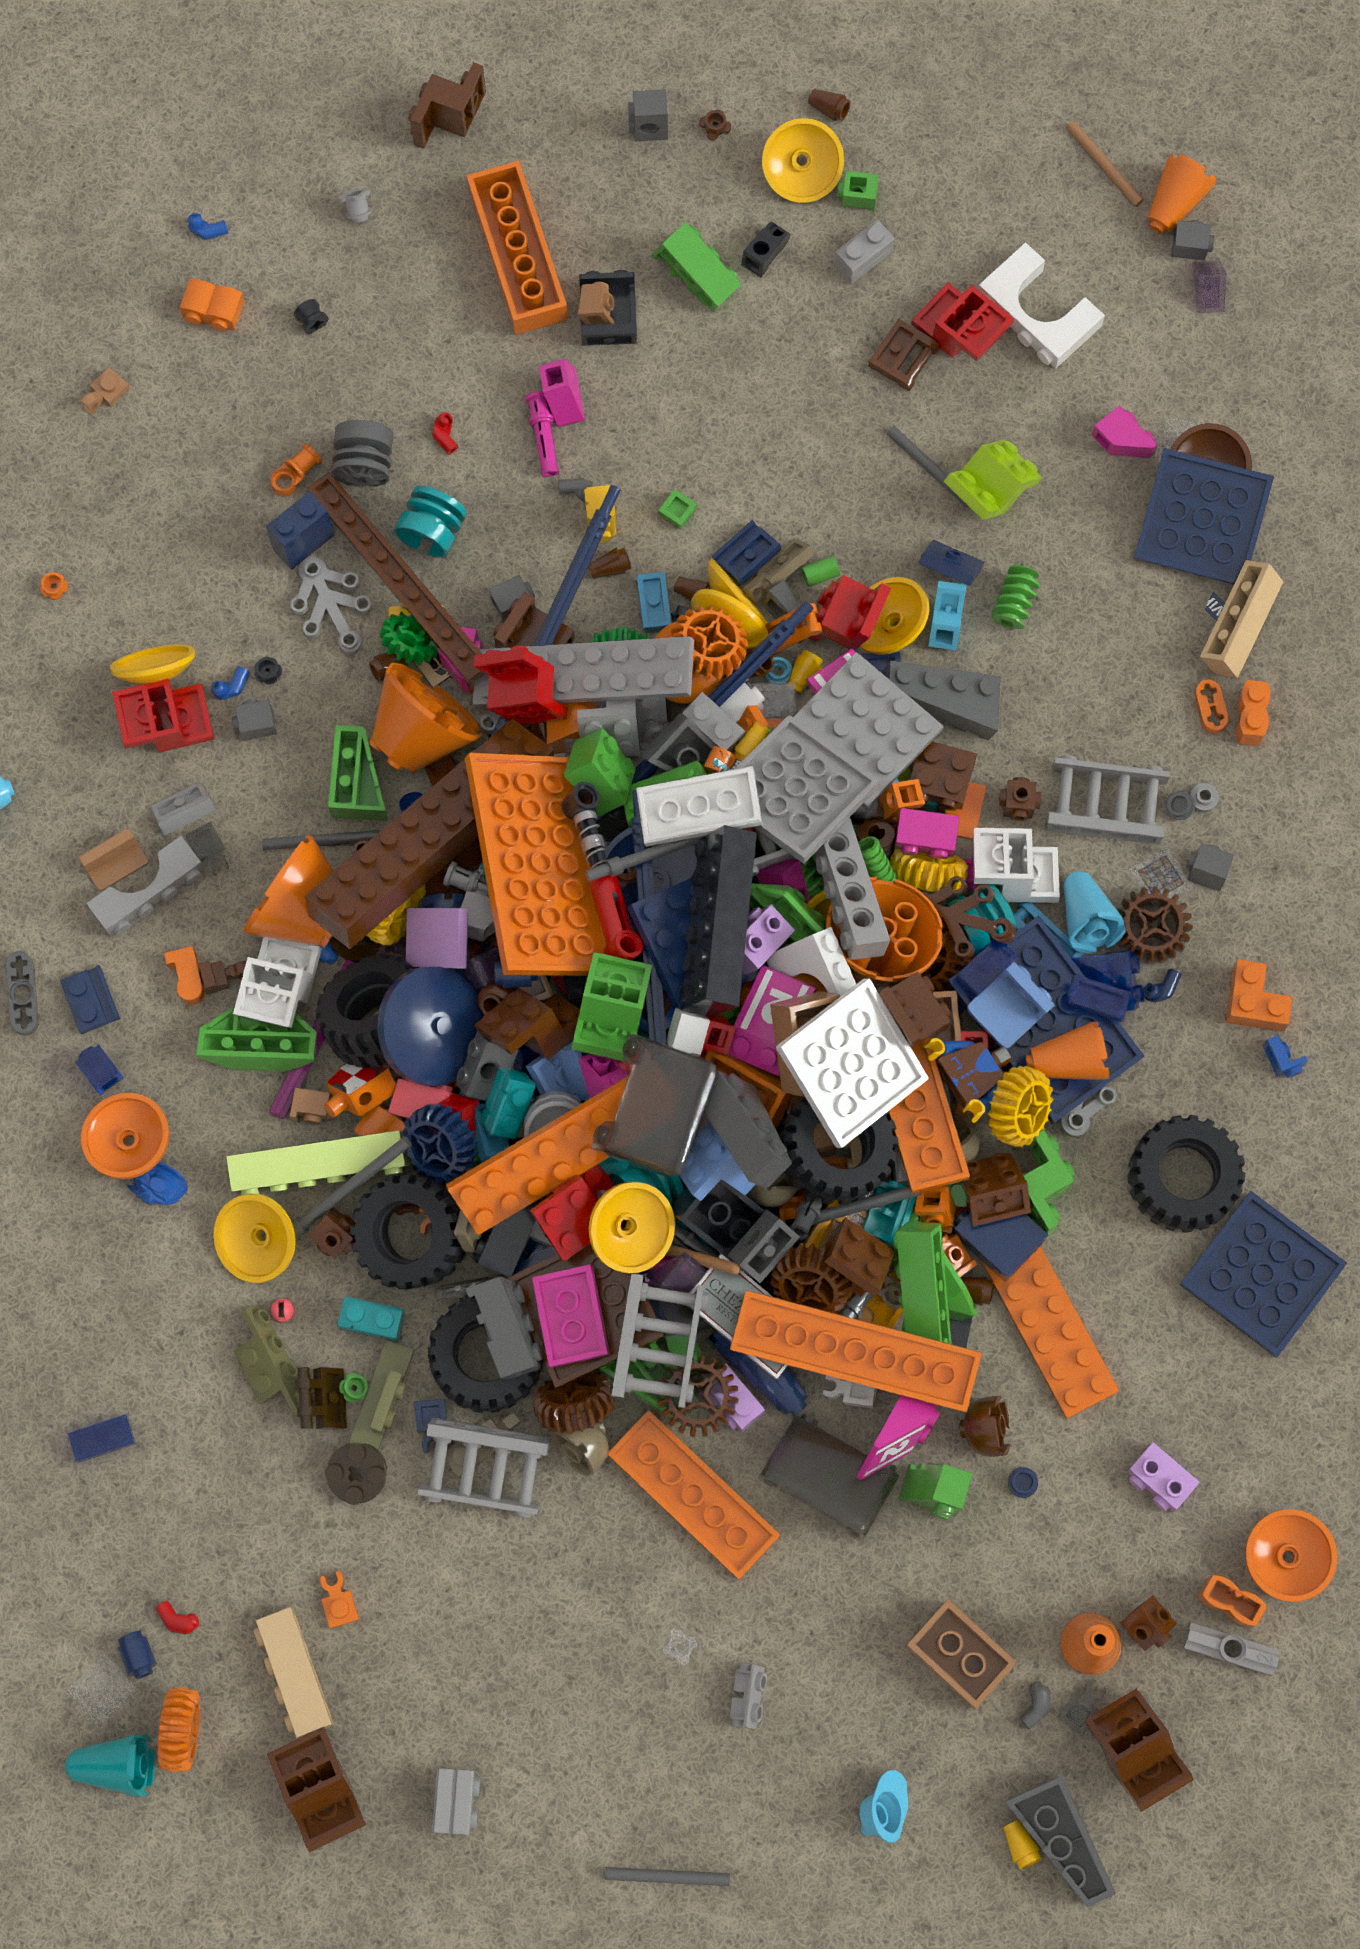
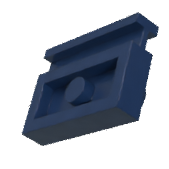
M751 520L716 551L712 558L741 586L781 550L780 543Z
M100 965L95 966L96 968L91 970H85L60 980L80 1034L121 1019Z

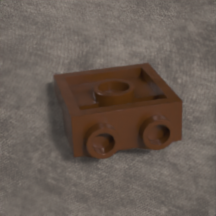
M932 741L916 757L910 780L919 779L925 803L928 801L939 804L941 808L949 811L962 810L977 753Z

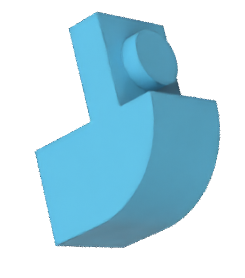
M938 581L929 647L956 651L967 585Z

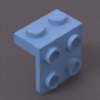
M1013 962L967 1006V1011L1000 1047L1004 1046L1008 1049L1055 1005L1051 1001L1050 994L1042 987L1038 988L1031 980L1029 972L1024 967L1018 966Z

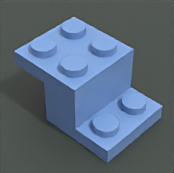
M573 1039L549 1060L540 1055L526 1066L541 1095L550 1091H563L577 1097L579 1100L587 1101L590 1099L579 1064L580 1057L589 1053L572 1050Z
M711 1122L698 1133L689 1148L680 1152L672 1163L692 1195L700 1201L721 1179L744 1195L755 1185L748 1181Z

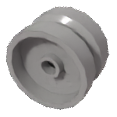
M550 1091L539 1095L530 1103L525 1114L524 1138L582 1104L577 1097L563 1091Z

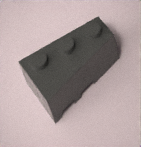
M497 1277L466 1288L469 1298L475 1296L481 1313L477 1314L476 1317L479 1324L484 1323L489 1338L487 1345L500 1378L510 1380L541 1369L540 1360L543 1359L539 1344L533 1341L531 1331L534 1330L530 1315L528 1313L525 1314L522 1302H525V1296L519 1284L516 1285L514 1281Z

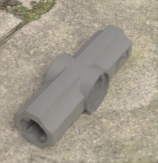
M1189 1623L1183 1644V1649L1270 1676L1274 1675L1277 1668L1280 1652L1278 1649L1243 1639L1238 1635H1229L1194 1623ZM1227 1641H1233L1238 1647V1654L1235 1658L1227 1656L1224 1651V1645Z

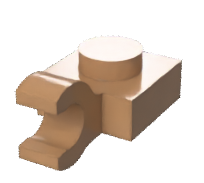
M108 367L89 385L93 392L86 394L81 399V402L84 404L83 409L91 415L104 402L111 407L130 388L129 384Z

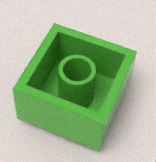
M600 728L575 740L564 776L573 787L578 783L587 782L598 790L600 794V801L596 806V815L598 817L626 804L636 769L631 759L626 757L619 749L616 740L609 736L604 728Z

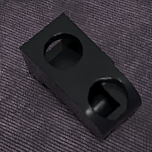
M769 222L743 251L741 265L762 278L769 265L788 243L790 233L774 222Z

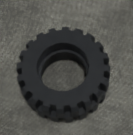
M376 955L373 959L370 957L362 958L361 962L356 964L352 962L346 965L347 968L342 972L338 971L333 975V980L327 982L324 986V994H320L317 1001L318 1007H316L317 1025L333 1052L343 1062L360 1068H367L368 1065L371 1068L382 1067L384 1063L388 1064L379 1044L377 1031L378 1014L364 1020L361 1019L370 1010L381 1005L387 990L396 979L414 969L410 963L393 956L387 958L385 955Z
M806 1097L790 1111L791 1113L782 1124L784 1130L779 1134V1137L785 1145L787 1154L792 1162L784 1172L786 1176L792 1174L796 1179L793 1185L798 1190L802 1187L807 1189L806 1196L813 1200L820 1196L822 1197V1203L832 1204L835 1200L839 1204H847L853 1199L857 1201L880 1185L892 1171L890 1167L896 1162L898 1154L894 1152V1149L899 1146L898 1137L892 1135V1132L897 1129L894 1120L888 1121L886 1117L889 1111L858 1135L862 1145V1159L853 1169L833 1167L825 1162L817 1152L814 1143V1129L820 1123V1120Z
M1177 1115L1172 1116L1168 1121L1162 1120L1156 1123L1152 1129H1149L1143 1135L1130 1157L1128 1164L1130 1171L1127 1174L1128 1184H1131L1132 1187L1130 1191L1132 1199H1137L1140 1204L1137 1208L1142 1214L1147 1212L1152 1217L1150 1219L1151 1222L1156 1225L1160 1222L1166 1225L1165 1229L1170 1231L1182 1229L1183 1233H1188L1194 1229L1199 1228L1201 1231L1208 1228L1211 1224L1220 1221L1231 1210L1242 1193L1241 1186L1245 1182L1246 1173L1242 1171V1167L1245 1165L1243 1155H1238L1237 1153L1239 1145L1236 1140L1230 1141L1227 1138L1229 1132L1222 1127L1218 1130L1213 1126L1215 1122L1208 1118L1203 1122L1198 1120L1196 1115H1189L1187 1118ZM1175 1148H1190L1202 1154L1211 1165L1213 1171V1183L1210 1190L1204 1196L1195 1200L1182 1199L1170 1193L1163 1185L1159 1176V1165L1166 1153Z
M426 1175L392 1176L386 1178L384 1182L374 1184L370 1187L371 1192L363 1194L359 1199V1203L362 1205L360 1208H355L352 1214V1218L357 1220L356 1225L350 1226V1235H355L356 1242L351 1243L353 1252L360 1253L361 1257L357 1259V1262L361 1268L368 1267L370 1269L367 1275L372 1279H381L382 1285L397 1287L403 1290L427 1287L442 1281L444 1276L451 1275L456 1270L454 1265L462 1262L465 1253L462 1252L463 1248L454 1235L461 1209L448 1189L445 1188L446 1184L444 1182L438 1184L436 1179H428ZM406 1203L416 1204L421 1207L428 1215L432 1225L433 1235L430 1247L421 1258L415 1260H407L401 1257L393 1249L388 1236V1225L393 1212L398 1206Z
M463 1298L464 1302L458 1305L454 1303L448 1307L449 1311L445 1315L441 1314L436 1321L437 1326L435 1330L431 1331L429 1337L430 1347H428L431 1373L443 1393L464 1409L469 1408L473 1412L483 1413V1411L494 1413L500 1412V1409L505 1407L511 1408L517 1405L516 1402L521 1398L525 1399L530 1394V1389L533 1385L537 1384L540 1378L539 1373L541 1369L510 1380L498 1378L485 1382L469 1377L462 1370L458 1361L459 1345L468 1332L485 1325L484 1323L479 1324L476 1317L477 1314L481 1313L476 1298ZM543 1359L540 1360V1363H541L542 1368H543V1362H544Z

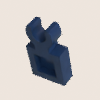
M445 1399L414 1402L417 1433L426 1432L427 1435L428 1423L431 1418L447 1420ZM426 1436L423 1439L422 1449L425 1454L429 1453L428 1445L431 1441H434V1437Z

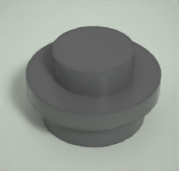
M1177 791L1167 799L1166 810L1172 818L1185 820L1193 814L1195 801L1189 793Z

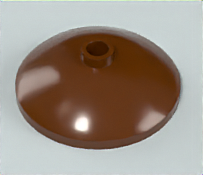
M1205 423L1191 427L1176 439L1170 449L1252 470V459L1247 444L1238 433L1224 425Z

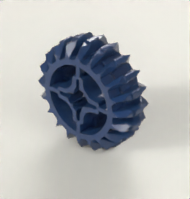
M441 1103L425 1105L414 1111L404 1123L405 1128L401 1132L402 1136L407 1137L412 1144L405 1153V1156H410L412 1159L410 1166L416 1165L419 1168V1174L426 1173L428 1179H436L438 1184L445 1181L449 1183L469 1171L475 1164L474 1159L478 1155L475 1149L478 1141L472 1139L475 1131L469 1130L467 1127L469 1120H461V1112L453 1113L451 1106L443 1107Z

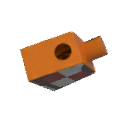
M345 1063L327 1081V1087L332 1098L324 1103V1108L333 1118L337 1117L344 1110L357 1116H363L393 1096L396 1083L389 1069L384 1066L371 1068L368 1065L367 1068H360Z

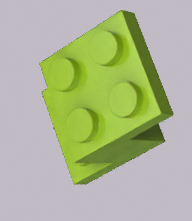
M1000 440L982 445L962 470L950 473L943 482L982 520L1004 514L1025 489L1034 487L1043 477L1037 472L1038 469L1032 462L1024 460L1017 453L1018 449L1014 444L1009 441Z

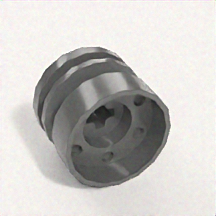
M349 420L339 423L335 427L334 449L336 452L332 456L331 476L347 485H369L374 487L385 485L390 478L391 459L388 456L392 454L393 431L385 425L366 420Z

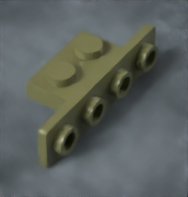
M263 1306L246 1307L242 1310V1314L254 1337L233 1352L259 1403H265L283 1392L293 1414L297 1416V1407H300L299 1390L295 1388V1380H298L297 1368L289 1359L284 1349V1343L277 1335L270 1316Z
M391 1341L385 1342L349 1443H366L379 1450L386 1429H391L394 1423L396 1412L393 1409L396 1401H401L406 1389V1383L403 1381L414 1353L412 1348Z

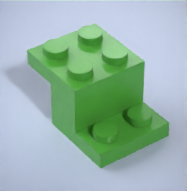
M597 952L593 953L572 1050L631 1062L652 965Z
M1042 1130L1039 1132V1136L1032 1140L1030 1146L1028 1145L1039 1167L1023 1176L1028 1184L1031 1213H1028V1215L1049 1237L1059 1226L1057 1220L1060 1219V1216L1054 1205L1047 1203L1069 1191L1075 1181L1073 1179L1075 1172L1067 1160L1063 1162L1057 1151L1060 1148L1052 1135L1048 1136Z

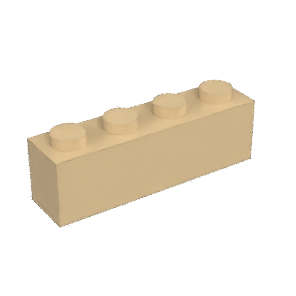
M1245 561L1200 655V658L1209 669L1217 675L1233 678L1239 677L1284 582L1269 563Z
M289 1607L256 1620L258 1628L254 1629V1634L260 1647L264 1645L268 1657L264 1658V1663L269 1675H275L278 1686L274 1687V1691L279 1704H285L288 1716L284 1717L289 1734L295 1733L296 1738H301L322 1727L326 1729L333 1726L334 1723L294 1609Z

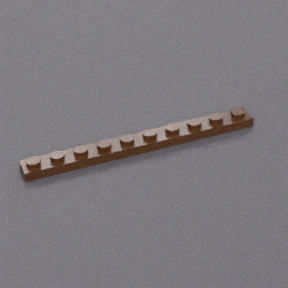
M326 473L307 487L308 492L310 491L327 509L332 522L465 681L471 685L485 675L484 672L473 667L474 655L482 654L481 651L337 480L331 476V473Z

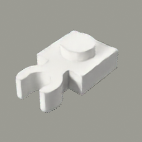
M826 1375V1380L835 1382L836 1388L833 1391L824 1390L823 1395L825 1397L836 1399L842 1395L844 1396V1405L874 1409L877 1388L850 1381H841L839 1378Z

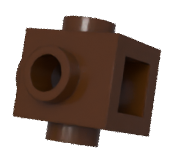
M1015 777L1013 780L1007 781L1005 789H1000L999 806H1004L1003 817H1010V819L1016 821L1032 819L1035 809H1040L1041 792H1036L1037 782H1030V779L1025 777Z
M333 1207L308 1237L317 1244V1248L323 1254L336 1259L341 1252L347 1255L352 1250L351 1243H355L356 1239L354 1238L355 1235H350V1226L356 1225V1223L350 1216L341 1214Z
M1153 1595L1120 1622L1129 1632L1132 1639L1144 1651L1153 1644L1159 1648L1172 1637L1169 1631L1177 1624L1169 1611Z

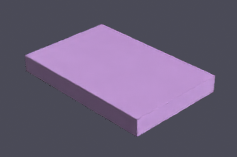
M407 908L406 961L413 967L434 966L466 969L468 910L462 908Z

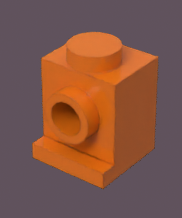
M948 1186L921 1191V1195L917 1196L915 1214L920 1216L922 1223H941V1229L953 1226L956 1205ZM929 1198H940L939 1203H931Z
M947 1233L942 1234L943 1251L961 1277L975 1267L977 1263L975 1259L971 1260L957 1234L950 1236Z

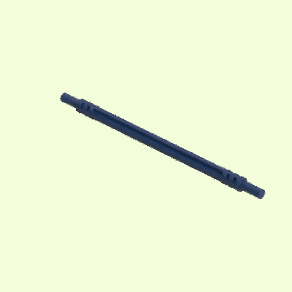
M610 485L600 509H596L533 646L553 644L612 517L610 512L621 491L620 488ZM500 716L491 736L503 727L508 720Z
M805 601L787 620L783 619L742 660L740 667L737 670H733L729 677L726 676L707 697L720 707L795 632L794 628L814 609L808 601ZM644 759L635 768L632 784L650 778L660 767ZM620 807L598 816L595 823L599 825L609 814L613 815Z
M633 790L634 818L631 821L634 853L651 846L646 847L644 844L637 790ZM652 860L635 865L638 901L655 894ZM643 943L642 961L645 964L652 965L645 995L650 1063L655 1060L667 1080H670L662 982Z

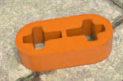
M1211 679L1203 680L1197 685L1194 693L1198 713L1203 728L1209 733L1217 734L1222 732L1228 723L1226 705L1220 685ZM1205 687H1208L1209 691L1215 692L1211 697V704H1209L1206 695H1201ZM1212 709H1214L1216 718L1221 717L1222 719L1218 726H1215L1213 722H1208Z

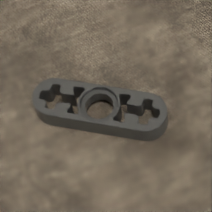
M17 951L12 953L6 960L10 1022L12 1028L18 1034L26 1036L34 1033L39 1025L35 970L31 957L25 952ZM20 958L24 963H27V966L22 968L23 977H29V980L19 979L18 970L12 968ZM26 986L30 988V996L27 1000L18 1001L15 999V992L19 987ZM32 1005V1008H26V1015L29 1019H32V1022L27 1023V1028H23L21 1024H17V1021L22 1020V1011L20 1008L15 1010V1007H28Z

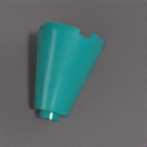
M139 1733L74 1749L70 1756L66 1758L65 1771L71 1780L134 1797L147 1796L149 1792L144 1790L146 1786H152L155 1772V1750H149L147 1742H152V1739L148 1734Z

